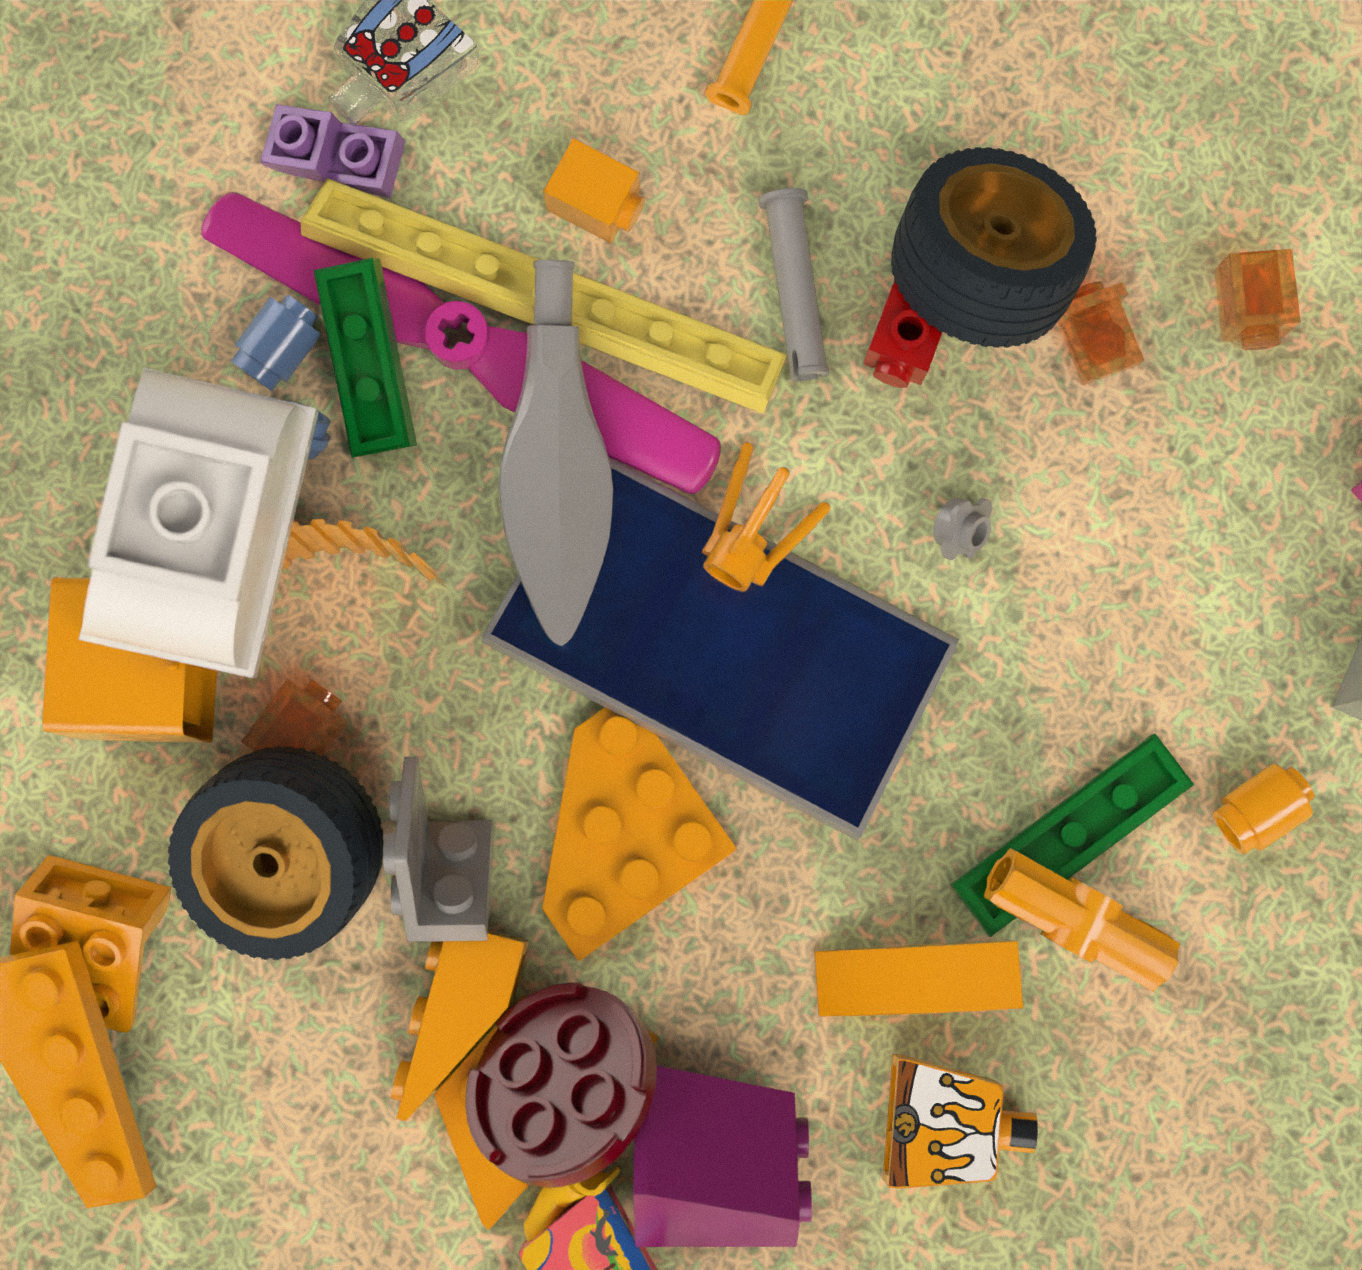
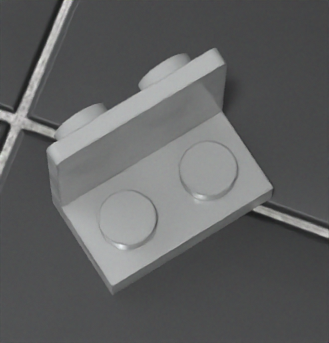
M418 756L404 757L402 781H391L389 789L391 821H397L396 833H386L383 843L385 874H396L392 876L391 881L392 914L403 915L407 942L487 941L493 858L492 820L428 821Z

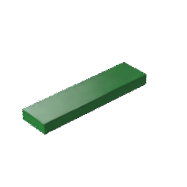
M1156 733L1151 734L950 885L988 937H992L1017 918L983 897L987 887L988 875L996 861L1001 859L1010 848L1068 880L1194 786V783Z

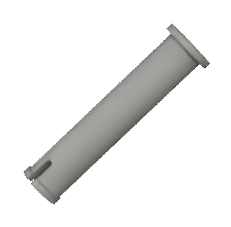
M801 188L774 190L765 193L758 199L760 208L766 210L790 369L789 380L792 382L818 379V374L820 377H827L830 374L826 364L803 203L808 200V194L806 190Z

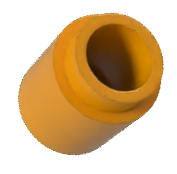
M1272 763L1221 799L1222 806L1215 810L1212 815L1216 825L1227 841L1239 853L1245 855L1253 848L1258 851L1264 850L1312 817L1313 811L1309 802L1315 798V795L1307 780L1295 768L1290 767L1284 770L1279 765Z

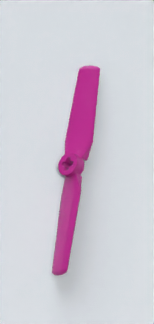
M236 192L227 193L219 198L209 209L201 226V235L205 240L319 305L320 300L313 270L364 260L301 236V222ZM382 267L397 343L431 350L435 359L445 367L455 370L469 369L472 375L504 408L515 413L524 379L527 333L488 326L482 313L472 304L462 301L444 303L423 282ZM462 322L468 323L467 330L473 339L468 345L464 342H458L454 349L448 348L449 341L443 333L446 327L458 329ZM581 360L589 401L608 456L688 494H695L708 483L718 464L721 453V442L718 438Z

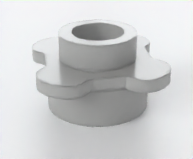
M953 498L941 508L934 524L933 534L936 543L942 546L941 553L944 558L953 560L959 554H963L967 558H973L975 553L985 545L991 532L989 517L992 512V504L989 500L980 498L976 503H971L966 499Z

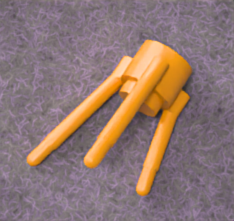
M745 442L741 447L713 533L702 549V553L708 556L703 564L704 569L721 583L741 592H746L752 582L762 587L773 568L817 526L831 508L827 502L820 503L765 555L763 551L767 546V542L757 532L789 477V470L781 467L775 473L768 487H766L745 526L735 524L729 532L728 529L753 453V445L749 442Z

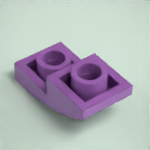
M276 104L260 162L265 167L285 174L323 183L329 178L366 193L391 198L406 141L398 131L341 123L332 112Z

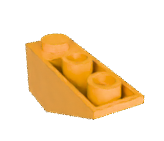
M488 930L487 941L431 942L425 970L435 972L429 997L418 996L411 1015L408 1034L418 1036L412 1061L401 1060L391 1091V1099L401 1101L396 1119L407 1121L495 1025V1022L512 1006L529 944L528 940Z

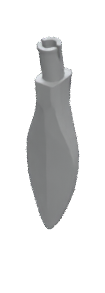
M535 260L534 325L527 326V356L524 379L500 462L498 488L505 538L523 588L547 637L554 643L562 646L574 635L586 610L603 564L610 536L613 482L611 465L604 440L594 417L584 381L579 348V326H572L573 269H575V262Z

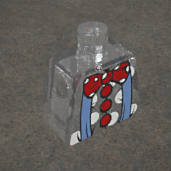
M365 0L336 39L334 50L341 69L349 78L328 99L336 111L353 126L361 121L377 104H380L400 124H405L473 76L481 68L477 44L429 0Z

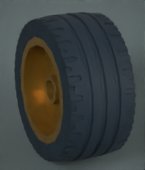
M990 147L966 148L962 151L957 150L952 154H946L944 158L941 157L937 159L936 163H932L924 172L913 189L898 224L891 253L892 275L895 277V284L898 285V290L904 296V300L910 304L913 311L915 310L918 313L919 317L925 319L929 325H933L940 332L947 333L950 337L958 338V340L963 342H970L973 345L993 346V348L1001 346L1007 348L1013 345L1020 346L1023 343L1028 344L1032 340L1035 341L1041 335L1047 334L1064 315L1089 270L1096 248L1097 237L1095 236V221L1092 219V213L1088 209L1086 201L1081 198V194L1075 190L1072 184H1069L1063 176L1061 177L1057 174L1058 172L1048 168L1044 163L1037 162L1036 159L1026 157V155L1017 154L1010 150L1004 151L1000 148L992 149Z
M276 746L272 749L268 747L256 750L224 766L189 799L177 818L169 840L171 843L168 847V865H170L169 874L173 880L172 886L175 888L176 896L182 902L181 905L188 912L190 919L194 920L198 928L204 930L205 934L208 937L214 938L218 944H223L227 946V949L235 950L241 955L246 954L252 958L260 957L263 960L300 957L305 953L313 952L331 940L344 929L365 903L376 883L382 866L384 833L383 829H381V819L377 815L378 811L372 803V798L370 795H367L363 785L361 786L357 782L356 777L351 776L346 768L343 769L339 766V763L329 760L325 755L321 756L317 752L306 751L304 748L295 749L291 746L285 748Z

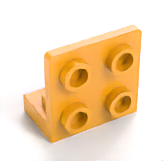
M48 855L15 894L10 955L78 941L106 1028L128 1033L136 1017L145 942L167 911L171 887Z

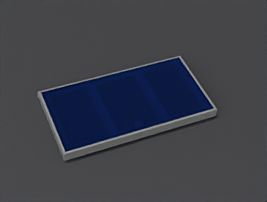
M608 457L613 482L610 536L594 589L572 638L560 646L547 637L531 607L517 574L482 635V643L616 714L631 720L633 723L843 834L858 840L862 836L951 656L955 654L959 639L792 552L787 554L773 568L762 587L752 582L746 592H741L726 586L711 576L703 567L708 556L702 553V549L713 533L718 513ZM731 521L728 531L730 532L737 523ZM765 539L767 546L763 552L767 555L777 544Z

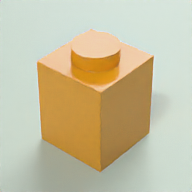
M574 138L543 190L547 211L610 244L620 228L626 232L633 228L645 203V198L639 196L640 172Z

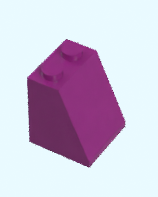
M656 1065V1086L650 1110L641 1129L634 1138L633 1199L635 1247H797L800 1223H811L812 1191L810 1180H798V1158L809 1157L808 1117H796L795 1093Z

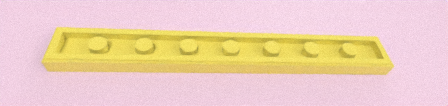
M329 178L325 180L301 220V236L361 259L378 258L381 261V266L534 325V261L540 259ZM573 273L572 326H579V343L764 414L785 364L786 354Z

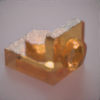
M1096 281L1080 287L1069 308L1057 322L1083 386L1141 365L1144 361L1142 352L1121 304L1128 295L1124 282L1104 288L1102 281Z

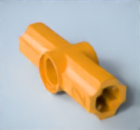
M1011 848L1001 859L996 861L987 877V887L983 897L993 902L992 904L1020 920H1025L1042 929L1041 935L1093 964L1097 960L1153 992L1162 983L1169 981L1179 963L1178 950L1181 943L1173 940L1170 935L1141 919L1138 920L1122 911L1123 905L1073 877L1068 881Z

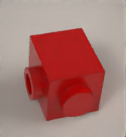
M894 281L863 364L875 368L873 376L879 381L894 387L907 388L910 382L921 385L924 381L943 331L940 332L933 325H929L925 319L918 316L915 310L911 309L910 304L904 300V296L899 292L898 285Z

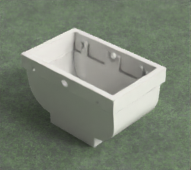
M143 368L128 423L122 422L91 549L87 567L92 568L93 571L87 593L79 640L249 678H257L318 418L317 409Z

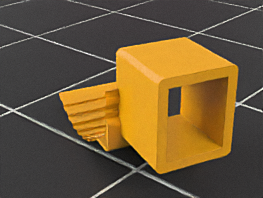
M312 519L310 525L303 526L297 521H293L282 570L292 565L291 560L300 556L307 560L315 557V552L322 550L328 554L340 553V548H349L353 553L364 554L365 550L369 549L377 556L387 559L391 554L401 564L409 568L414 565L421 575L429 581L435 578L446 587L429 564L415 552L410 554L401 542L392 537L385 540L378 530L367 526L363 531L358 530L352 522L339 520L337 525H329L324 519ZM53 577L50 588L42 718L43 731L77 740L211 743L214 730L217 670L79 640L91 578Z

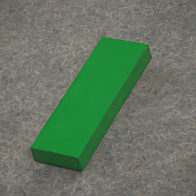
M368 258L313 270L351 457L355 458L417 446L380 259Z

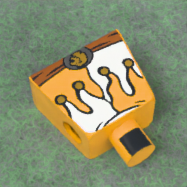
M892 1054L882 1179L889 1188L897 1189L994 1181L997 1177L999 1150L1035 1152L1038 1137L1037 1115L1032 1112L1002 1110L1003 1085L993 1079L902 1054Z

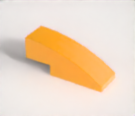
M993 940L814 951L819 1017L927 1014L1023 1008L1018 941Z

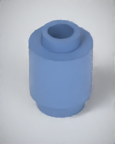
M288 294L282 303L269 297L235 343L239 350L231 362L273 391L281 379L286 383L320 338L321 334L312 327L319 317Z

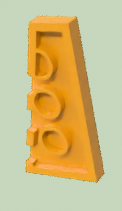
M74 941L1 957L0 1062L87 1209L145 1198L156 1187L155 1179L79 942Z

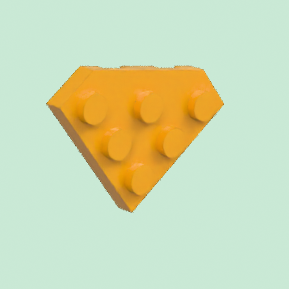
M603 708L574 729L542 905L543 911L578 962L737 850L659 737L607 708Z

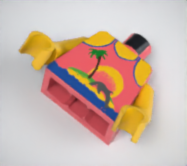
M617 1166L609 1173L601 1171L576 1184L554 1188L542 1187L523 1223L526 1241L522 1243L519 1255L527 1270H658L646 1247H635V1228L610 1185L620 1173V1169Z

